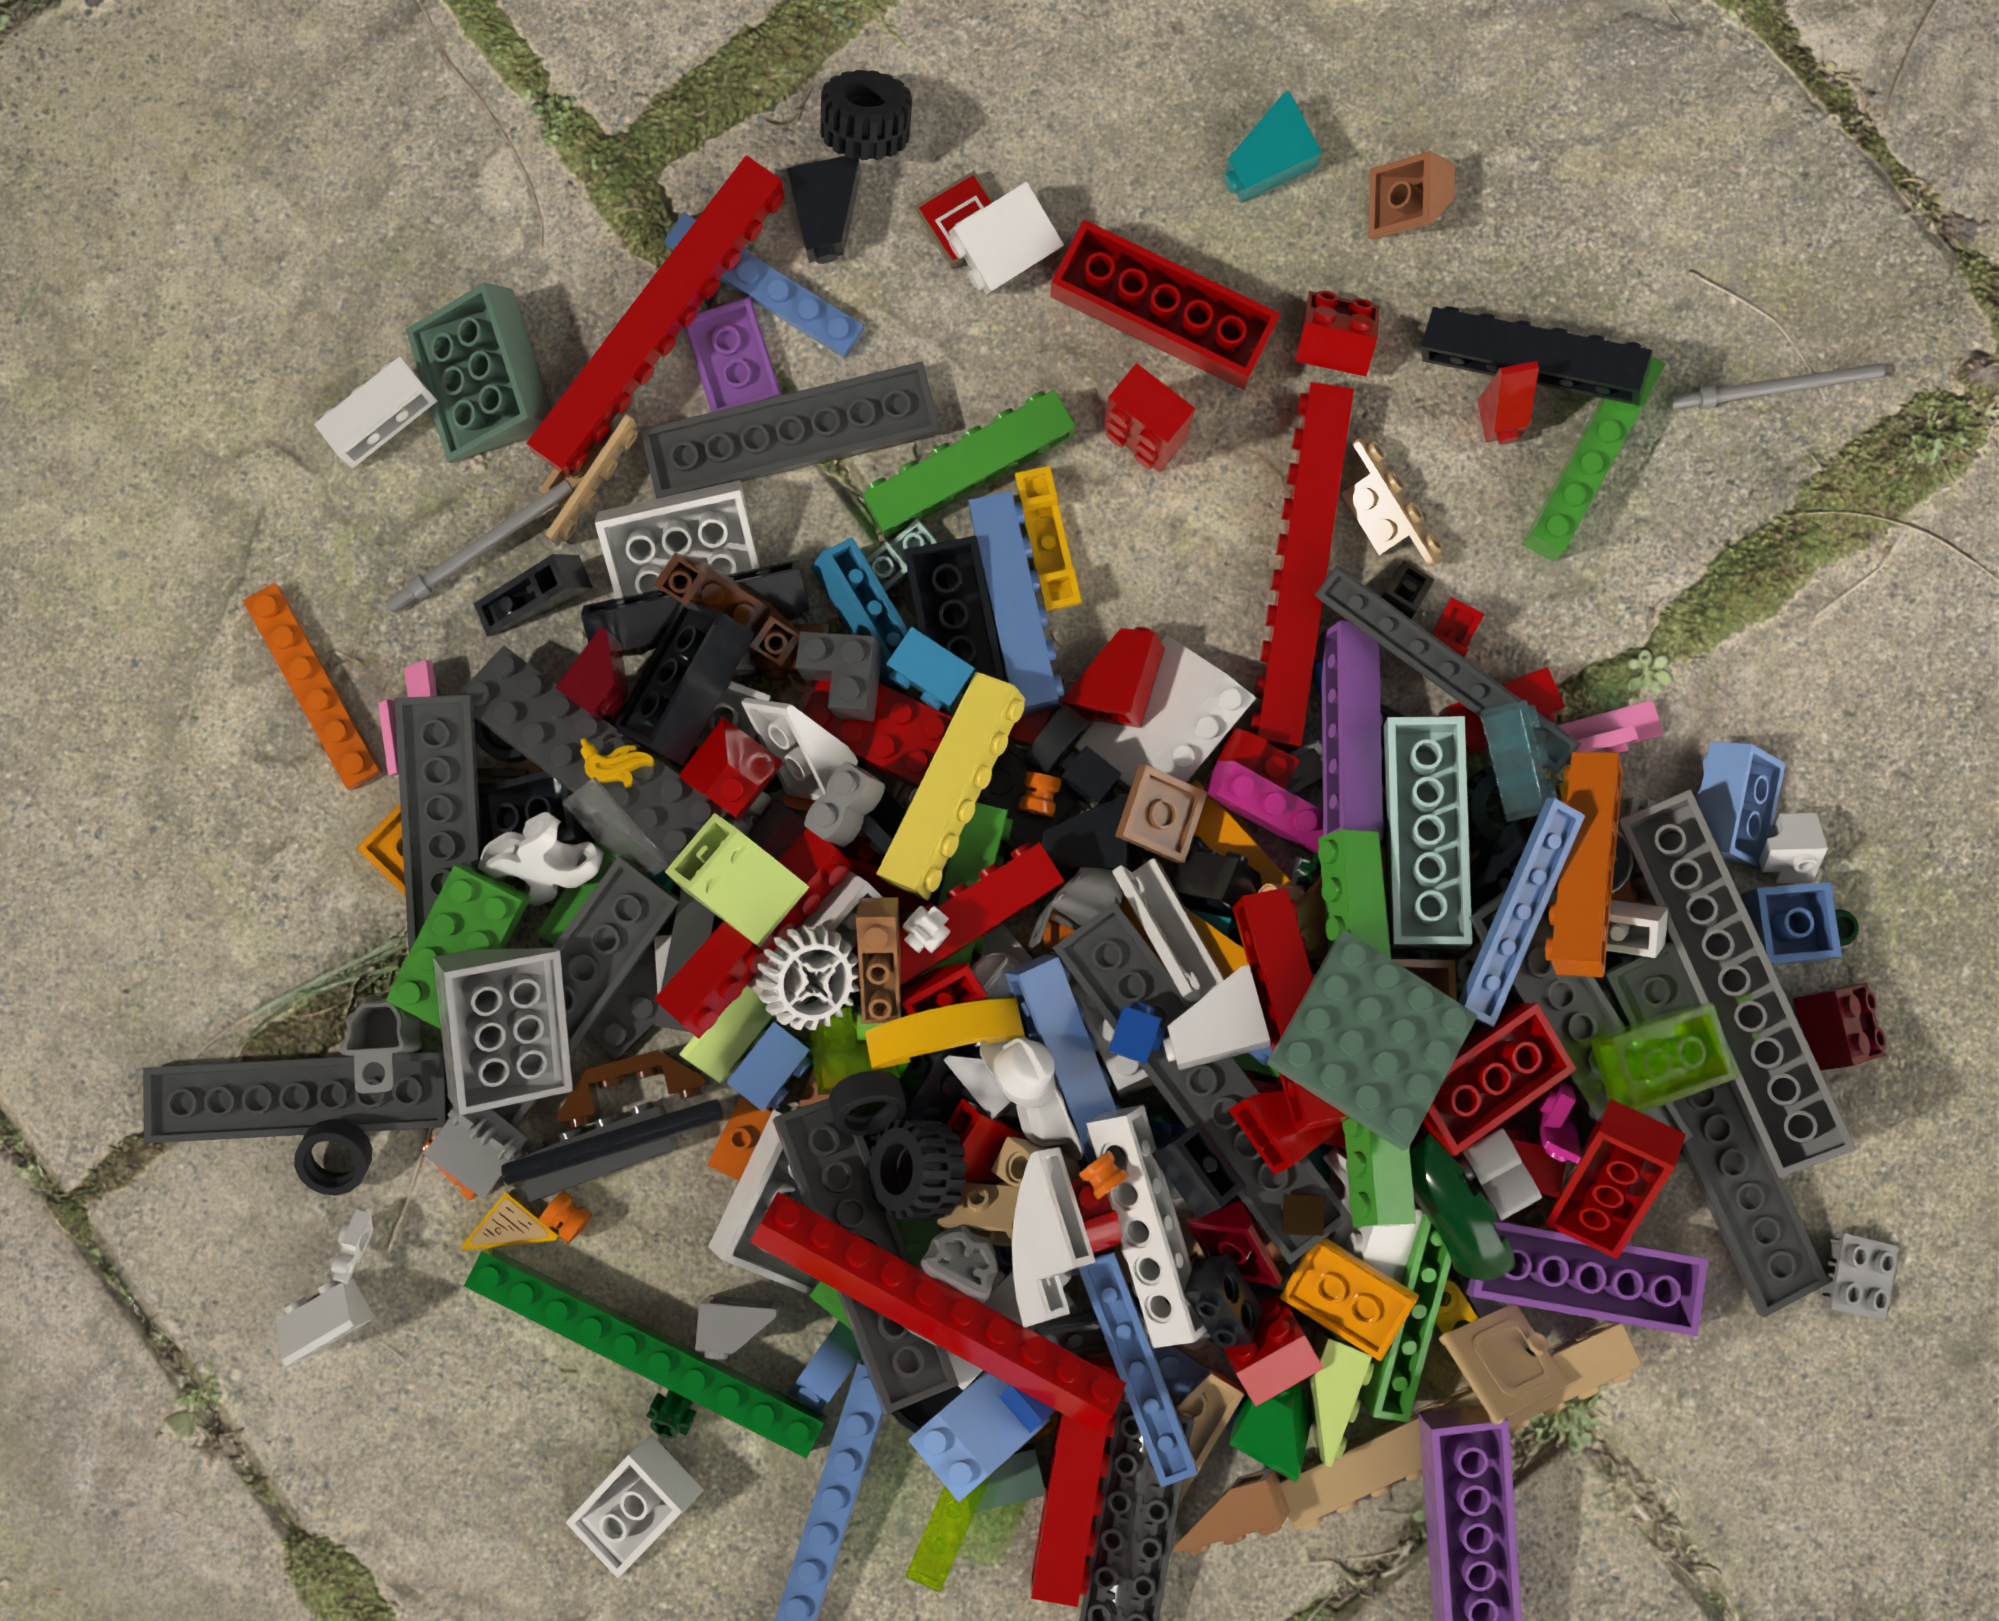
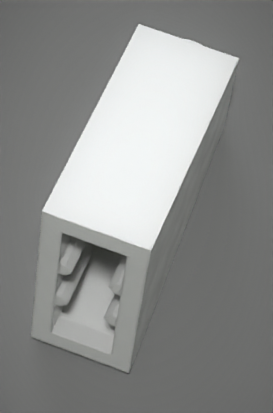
M1241 966L1169 1024L1167 1028L1170 1037L1163 1039L1168 1062L1176 1060L1179 1070L1270 1047V1037L1250 966Z

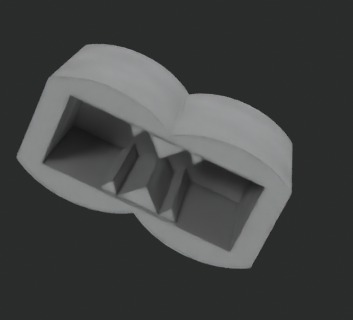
M849 762L841 764L831 775L825 794L820 796L810 807L804 826L823 840L845 847L858 835L863 824L864 815L871 812L881 800L885 784L858 766Z
M1496 1128L1488 1132L1458 1154L1460 1159L1456 1162L1465 1171L1462 1173V1176L1467 1182L1473 1180L1478 1191L1481 1192L1496 1215V1220L1502 1221L1542 1198L1534 1180L1522 1163L1514 1145L1503 1128Z

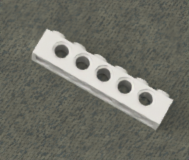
M1144 1105L1103 1112L1086 1123L1088 1141L1094 1149L1097 1159L1106 1152L1111 1151L1115 1156L1114 1163L1119 1169H1124L1129 1175L1127 1179L1107 1195L1112 1209L1116 1210L1121 1228V1251L1129 1265L1133 1279L1132 1288L1134 1294L1139 1299L1144 1316L1143 1324L1145 1331L1150 1336L1153 1348L1194 1343L1207 1330L1184 1294L1192 1266L1164 1172L1151 1155L1157 1148ZM1119 1147L1124 1150L1126 1157L1120 1152ZM1130 1184L1134 1186V1188L1137 1191V1194L1133 1192ZM1141 1222L1147 1226L1148 1231L1145 1230ZM1153 1260L1157 1262V1264L1159 1265V1268L1156 1267V1265L1154 1264ZM1164 1297L1170 1302V1305L1167 1304Z

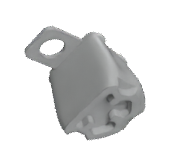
M1080 867L1074 872L1068 881L1040 908L1029 947L1033 948L1040 943L1049 919L1076 931L1114 901L1119 906L1122 901L1123 890L1112 873L1113 870Z
M377 995L367 996L356 1010L348 1016L346 1021L347 1036L339 1046V1050L343 1055L354 1056L355 1089L361 1094L391 1091L394 1087L393 1054L416 1053L423 1048L421 1019L385 1001L386 998H381ZM372 1062L381 1064L385 1070L383 1081L377 1085L367 1083L363 1077L364 1068Z
M956 1226L938 1234L932 1239L927 1253L921 1259L917 1268L983 1304L991 1294L992 1284L998 1273V1262L993 1245L988 1238L972 1233L965 1226ZM909 1330L910 1333H912V1334H914V1335H916V1336H918V1337H920V1338H922V1339L928 1341L929 1343H931V1344H933V1345H936V1344L933 1343L932 1341H930V1340H928V1339L922 1337L921 1335H919V1334H917V1333H915V1332Z

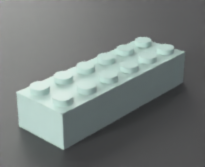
M1465 716L1388 717L1383 727L1390 950H1466L1472 945V922L1468 918L1471 916Z

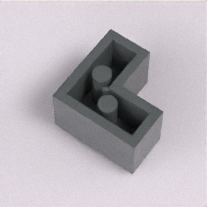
M800 631L795 668L806 680L831 681L828 700L829 710L838 719L874 721L883 648L874 636Z

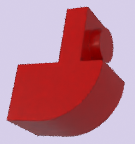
M1450 597L1434 629L1432 628L1430 633L1465 658L1469 650L1467 646L1485 614Z
M1232 728L1212 765L1216 766L1218 761H1235L1285 789L1300 759L1268 744V740L1256 734Z
M1080 1176L1070 1179L1093 1254L1119 1245L1121 1243L1120 1223L1116 1210H1113L1108 1195L1106 1194L1097 1200L1093 1194L1094 1188L1090 1182L1083 1181Z

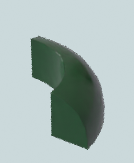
M1429 1133L1409 1152L1414 1200L1427 1215L1442 1238L1451 1257L1454 1270L1467 1278L1480 1281L1497 1279L1515 1268V1259L1507 1237L1504 1235L1500 1238L1498 1237L1497 1228L1493 1224L1497 1219L1496 1215L1481 1192L1471 1193L1467 1181L1462 1176V1173L1465 1171Z

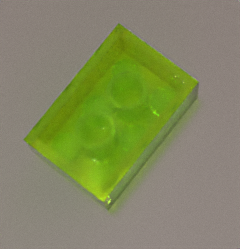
M1714 1003L1690 1004L1590 1039L1609 1100H1615L1640 1113L1738 1078Z

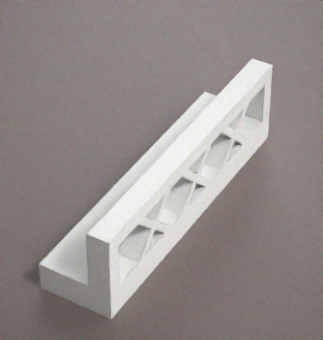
M1153 858L1133 872L1122 865L1112 871L1183 998L1195 1004L1226 979L1159 861Z

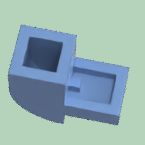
M838 1321L789 1390L791 1395L818 1414L829 1403L861 1357L851 1329Z

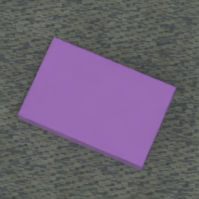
M750 296L698 312L694 322L688 328H685L711 412L782 395Z

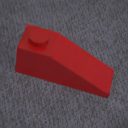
M1537 361L1500 368L1477 400L1486 442L1498 440L1500 445L1520 440V436L1530 426L1539 371Z

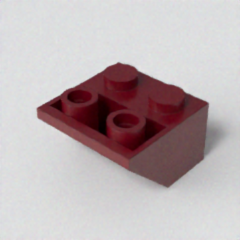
M1867 982L1793 998L1798 1021L1803 1024V1034L1820 1071L1855 1066L1885 1056L1886 1039L1884 1032L1878 1027L1875 1015L1877 1003L1873 992L1869 990Z

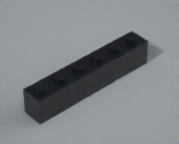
M1452 306L1432 308L1421 343L1423 362L1495 376L1502 367L1537 361L1539 371L1536 385L1638 406L1640 405L1652 360V350L1646 349L1645 346L1639 343L1610 342L1603 336L1589 335L1585 337L1572 334L1563 328H1552L1549 330L1536 327L1528 321L1519 320L1514 323L1500 320L1498 317L1487 313H1482L1478 316L1464 313L1459 308Z
M799 560L727 575L770 603L787 620L800 618L803 616V612L809 611V600ZM658 589L583 605L581 619L587 641L589 643L599 628L603 627L621 643L623 654L625 650L638 648L639 651L653 650L658 646L681 602Z

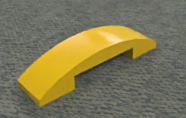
M1051 466L1015 473L1019 500L1023 508L1025 528L1030 539L1032 559L1038 574L1041 596L1046 612L1081 605L1082 599L1064 532Z
M1016 998L990 999L944 1006L898 1018L865 1031L872 1070L911 1062L910 1057L986 1041V1044L990 1045L1013 1040L1018 1037H1025Z

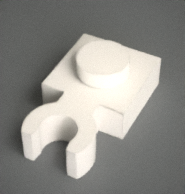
M356 1209L351 1221H346L343 1224L338 1239L342 1248L331 1267V1271L335 1272L333 1280L346 1284L349 1283L355 1269V1264L360 1262L374 1231L371 1213Z

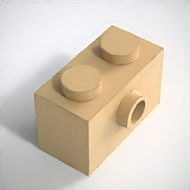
M974 1181L966 1182L965 1188L961 1189L962 1197L959 1203H954V1210L937 1220L941 1233L956 1226H965L972 1233L988 1238L992 1245L1012 1246L1013 1221L1019 1187L1011 1186L1006 1182H1001L997 1185L979 1184Z

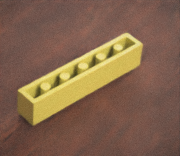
M975 672L876 873L889 885L927 901L931 893L939 887L945 864L948 858L952 857L956 852L965 823L972 819L976 807L975 803L980 792L988 786L992 776V768L998 756L1002 755L1007 747L1008 735L1014 723L1019 721L1023 714L1026 699L1015 685Z

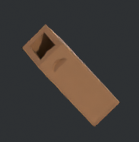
M898 897L860 898L856 914L862 1024L887 1023L901 1018Z
M1270 1468L1238 1477L1184 1532L1173 1547L1174 1552L1179 1553L1188 1550L1191 1555L1198 1554L1211 1547L1210 1544L1223 1541L1224 1545H1231L1244 1540L1246 1534L1259 1531L1260 1535L1264 1536L1279 1531L1290 1510L1276 1471Z

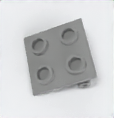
M453 1107L448 1113L449 1120L423 1155L480 1198L485 1199L502 1175L501 1166L512 1162L529 1137L491 1109L459 1116Z
M1836 1232L1835 1239L1830 1240L1829 1258L1837 1259V1262L1826 1261V1265L1835 1267V1273L1825 1272L1827 1277L1833 1278V1282L1829 1281V1284L1823 1286L1822 1295L1820 1294V1298L1824 1299L1822 1307L1886 1321L1899 1246Z

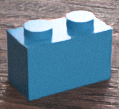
M913 627L907 632L886 664L887 670L891 672L890 680L906 690L910 686L923 693L920 699L938 711L941 707L948 711L951 709L975 670L974 667Z

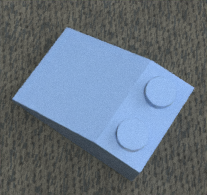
M987 1372L981 1375L908 1439L958 1502L966 1497L1051 1420L1050 1417L1046 1418L1036 1429L1029 1433L999 1398L1009 1388L1007 1383Z

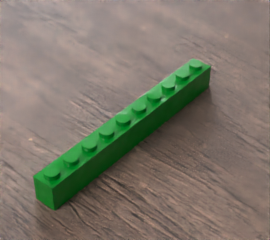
M493 1248L480 1252L464 1284V1287L806 1459L827 1418L826 1415L816 1413L808 1406L715 1359L705 1358V1354L695 1351V1349Z

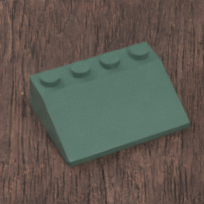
M484 282L405 329L421 380L438 400L430 409L447 462L454 463L528 438L533 435L552 410L513 289Z

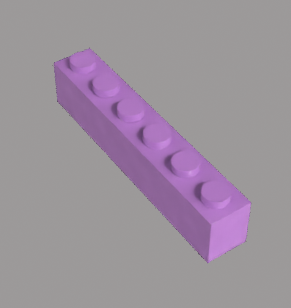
M1342 620L1321 633L1323 836L1341 829L1379 832V840L1382 841L1385 822L1382 814L1384 785L1382 783L1383 749L1381 747L1383 716L1380 712L1382 680L1380 678L1379 659L1381 656V645L1351 622Z

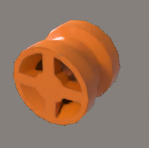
M1111 1151L1103 1154L1079 1173L1083 1181H1088L1093 1186V1194L1097 1200L1108 1194L1129 1177L1124 1169H1119L1114 1163L1115 1156Z

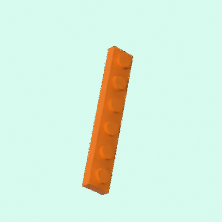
M273 583L242 600L346 789L351 791L383 773L280 586Z

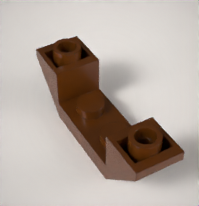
M674 553L654 582V586L684 605H687L692 600L697 604L721 611L755 633L750 642V647L782 666L799 641L800 632L770 603L708 563Z
M663 1050L584 1069L573 1091L569 1094L558 1112L557 1120L558 1123L569 1122L571 1128L593 1123L592 1115L602 1113L595 1087L596 1083H599L600 1089H605L623 1084L621 1079L623 1076L636 1074V1078L639 1080L658 1075V1067H662L668 1093H679L680 1100L703 1094L701 1087L710 1085L709 1077Z

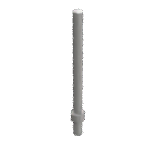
M1883 363L1720 388H1715L1713 385L1697 387L1694 392L1669 395L1668 405L1671 410L1693 406L1704 409L1715 407L1719 402L1882 378L1885 375V367Z
M567 479L425 575H416L407 581V587L385 601L387 607L392 613H395L414 599L421 600L430 594L432 587L572 494L574 492L573 487Z

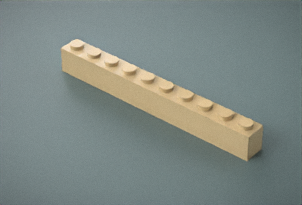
M1605 1321L1548 1348L1549 1355L1569 1385L1506 1417L1509 1420V1430L1514 1432L1527 1427L1531 1423L1530 1418L1542 1412L1547 1416L1561 1411L1565 1408L1564 1402L1576 1396L1578 1399L1591 1397L1600 1391L1598 1386L1610 1380L1613 1383H1619L1634 1375L1632 1370L1642 1366L1623 1324ZM1469 1385L1412 1412L1409 1422L1392 1421L1348 1442L1341 1459H1334L1331 1468L1326 1466L1319 1457H1316L1302 1464L1300 1478L1296 1482L1282 1474L1277 1475L1290 1510L1288 1518L1293 1527L1296 1529L1301 1526L1303 1530L1313 1528L1323 1522L1322 1516L1334 1510L1337 1513L1349 1511L1358 1505V1499L1368 1494H1371L1372 1497H1377L1389 1492L1393 1488L1392 1483L1404 1477L1407 1481L1423 1476L1418 1412L1482 1405L1472 1387Z

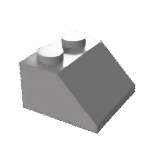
M708 1296L699 1303L695 1351H705L704 1357L709 1359H728V1355L734 1354L783 1310L784 1301Z

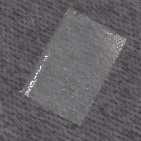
M593 777L562 801L563 805L613 862L618 856L623 855L650 877H654L671 865L660 855L658 848L596 777Z

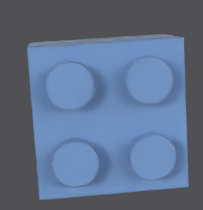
M1831 882L1756 888L1741 894V899L1772 966L1819 962L1842 957Z
M773 1022L726 1083L761 1111L770 1110L772 1107L779 1109L792 1093L788 1086L794 1078H804L816 1061L812 1058V1055L816 1050L783 1024Z

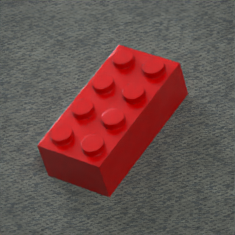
M818 681L802 713L847 745L861 763L918 789L953 717L879 684L874 721L838 719L828 708L831 681Z
M1515 1003L1499 1014L1494 1027L1483 1025L1466 1037L1420 1125L1425 1137L1430 1133L1450 1155L1456 1156L1577 1070L1538 1003Z
M1610 1099L1581 1149L1583 1157L1580 1163L1574 1162L1563 1180L1559 1198H1554L1545 1225L1618 1259L1674 1170L1686 1134Z

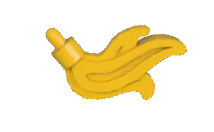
M587 738L581 739L583 748L580 751L585 760V773L593 781L602 783L620 781L624 783L625 788H629L633 784V777L630 772L644 766H655L652 756L644 752H636V746H622L615 749L608 756H603L598 753L594 744L589 743Z

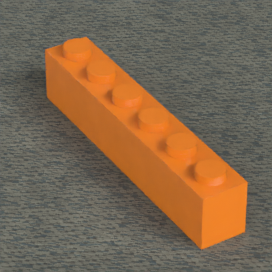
M1572 752L1571 766L1564 767L1563 784L1564 788L1568 789L1567 800H1561V802L1581 812L1585 817L1555 884L1554 891H1558L1557 901L1551 902L1549 907V923L1554 926L1553 938L1547 937L1545 957L1546 961L1552 962L1556 975L1604 977L1623 777L1619 752Z

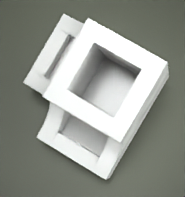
M1817 813L1779 814L1771 838L1767 839L1759 859L1762 873L1773 872L1776 883L1814 881L1828 849Z

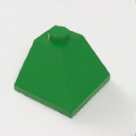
M1300 1383L1293 1385L1256 1407L1248 1393L1245 1392L1238 1405L1229 1445L1294 1482L1300 1478L1312 1422Z

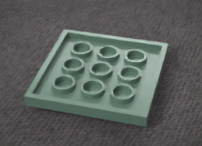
M1343 930L1335 939L1266 1064L1404 1151L1412 1143L1478 1015L1351 933Z

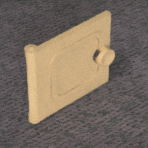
M1510 1304L1452 1332L1443 1333L1439 1337L1440 1342L1443 1346H1446L1489 1414V1419L1493 1426L1501 1424L1506 1417L1569 1385L1547 1351L1549 1347L1547 1339L1541 1333L1534 1332L1517 1304ZM1528 1343L1529 1348L1536 1354L1530 1355L1526 1351L1524 1344Z

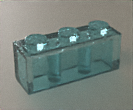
M1519 699L1479 709L1505 820L1510 822L1539 815L1546 798L1557 799L1553 779L1545 780L1542 765L1549 764L1544 742L1537 743L1533 728L1540 727L1535 705L1528 706L1526 699Z

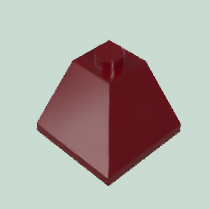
M1237 1195L1222 1208L1205 1216L1197 1218L1193 1212L1190 1214L1186 1223L1205 1257L1230 1254L1246 1281L1280 1285L1283 1279L1258 1226L1243 1201Z

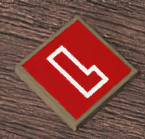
M975 170L914 206L915 214L951 270L966 262L964 257L959 259L951 249L948 240L952 237L949 231L994 202Z

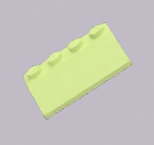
M746 986L741 995L732 1001L717 1018L715 1024L699 1039L693 1036L679 1055L719 1083H725L742 1063L751 1048L753 1049L774 1019L777 1020V1015L772 1016L766 1011L767 1003L762 1002L759 996Z

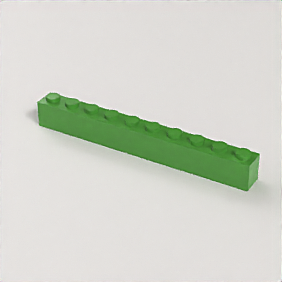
M1341 829L1319 837L1318 857L1321 865V891L1324 899L1325 934L1327 936L1328 952L1338 934L1346 930L1391 959L1379 832ZM1348 1117L1343 1121L1342 1126L1345 1133L1346 1169L1349 1176L1350 1211L1352 1213L1353 1228L1416 1224L1409 1148L1404 1151L1400 1150Z

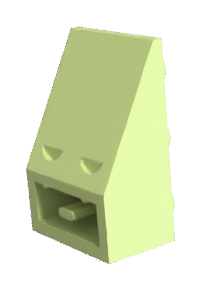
M716 813L711 816L665 871L686 893L758 947L764 943L809 888L806 883Z
M1317 1330L1314 1339V1352L1320 1360L1323 1369L1307 1377L1306 1382L1315 1453L1326 1466L1331 1468L1334 1459L1340 1460L1347 1444V1438L1343 1436L1348 1421L1353 1423L1358 1415L1361 1401L1357 1400L1361 1386H1367L1374 1371V1364L1370 1363L1371 1355L1350 1342L1338 1341L1334 1336Z

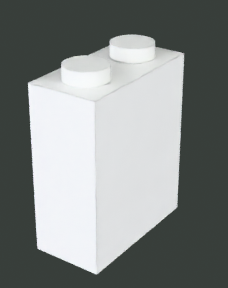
M1027 181L953 227L949 231L952 238L948 240L955 255L959 259L964 257L971 270L967 273L978 291L983 289L986 295L1064 246Z

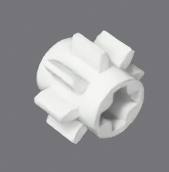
M920 906L902 926L909 933L904 941L918 953L924 947L933 953L951 932L944 926L949 918L935 906L929 912Z

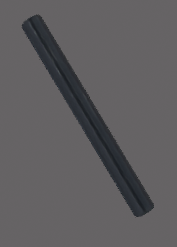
M718 1099L710 1100L508 1162L501 1166L502 1178L506 1185L511 1186L716 1123L724 1119L723 1108Z

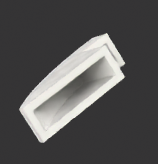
M1060 1147L1031 1153L1018 1192L1013 1221L1012 1265L1016 1299L1023 1328L1070 1314L1059 1274L1096 1262Z

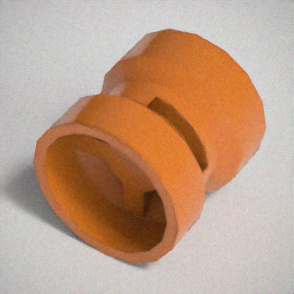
M1026 772L1024 779L1026 791L1025 795L1020 797L1018 809L1031 814L1054 817L1056 804L1053 800L1055 794L1060 790L1062 780L1047 774Z
M563 1190L541 1214L539 1221L547 1227L558 1229L559 1237L569 1244L582 1231L593 1214L585 1207H576L573 1203V1197Z

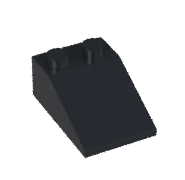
M545 771L478 787L482 852L489 842L506 832H516L523 835L525 822L543 812H548L561 821L558 825L556 840L572 845L587 841L592 844L598 842L594 808Z

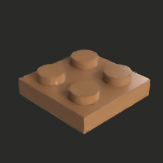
M1139 765L1115 836L1176 863H1185L1208 792L1148 765Z

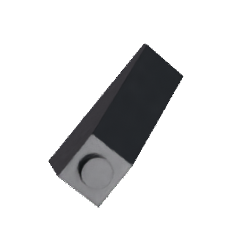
M552 554L473 604L486 635L494 636L569 603L592 589L593 586L580 555Z

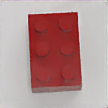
M1135 363L1108 397L1103 429L1106 431V437L1113 444L1120 448L1125 445L1134 452V458L1143 467L1149 470L1153 467L1158 472H1161L1187 440L1196 408L1139 364Z

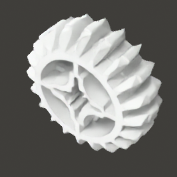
M802 925L800 934L794 929H787L788 940L784 941L780 937H774L775 944L778 946L774 952L771 949H765L764 954L770 958L768 963L757 964L758 969L765 973L764 976L756 979L757 985L764 989L759 994V998L762 1002L768 1003L766 1011L772 1016L777 1015V1021L783 1025L790 1023V1026L795 1030H801L805 1024V1027L809 1030L816 1031L818 1021L824 1026H830V1016L832 1014L838 1018H843V1012L840 1009L843 1004L853 1006L852 999L848 997L850 992L860 991L859 986L852 982V980L860 977L859 969L853 967L858 962V957L854 953H850L852 949L851 944L846 940L841 941L840 934L835 931L828 933V930L823 926L819 925L813 931V928L809 925ZM825 950L820 956L815 954L806 960L800 958V955L807 951ZM789 968V976L784 982L785 974L787 972V969ZM802 968L806 969L809 972L811 981L813 982L815 987L809 984V981L806 978L807 974L803 971ZM833 975L832 982L828 986L829 979ZM809 996H816L818 1000L806 1005H793L798 1000L802 1002Z

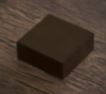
M1283 1194L1282 1234L1324 1236L1325 1196Z

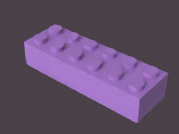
M1495 1220L1493 1224L1497 1228L1498 1237L1500 1238L1504 1235L1510 1243L1515 1259V1268L1507 1274L1492 1280L1480 1281L1462 1276L1461 1292L1472 1297L1698 1336L1708 1259L1627 1244L1618 1259H1615L1558 1231Z
M1483 1405L1418 1412L1433 1621H1522L1509 1420L1505 1418L1501 1424L1493 1426L1489 1419L1490 1416Z

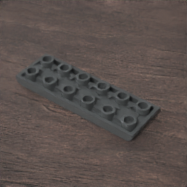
M1119 1401L1116 1409L1114 1435L1111 1438L1108 1472L1107 1476L1104 1477L1102 1489V1509L1100 1517H1097L1095 1532H1097L1093 1557L1090 1556L1088 1572H1090L1087 1596H1083L1079 1621H1159L1184 1480L1164 1487L1160 1486L1131 1406L1128 1402ZM1177 1414L1190 1447L1194 1417Z

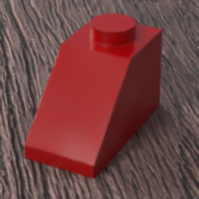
M965 963L935 968L903 986L901 1004L908 1015L944 1006L981 1001L987 998L988 994L969 964Z

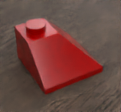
M723 717L681 771L679 778L719 806L739 823L784 764V761Z

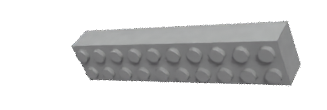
M1690 789L1619 819L1657 906L1668 908L1667 929L1778 1177H1785L1857 1150L1692 790Z

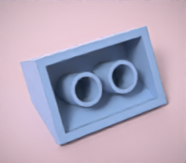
M1710 741L1709 751L1703 761L1704 775L1701 788L1696 795V801L1724 862L1761 870L1759 859L1767 839L1771 838L1786 763L1753 744Z

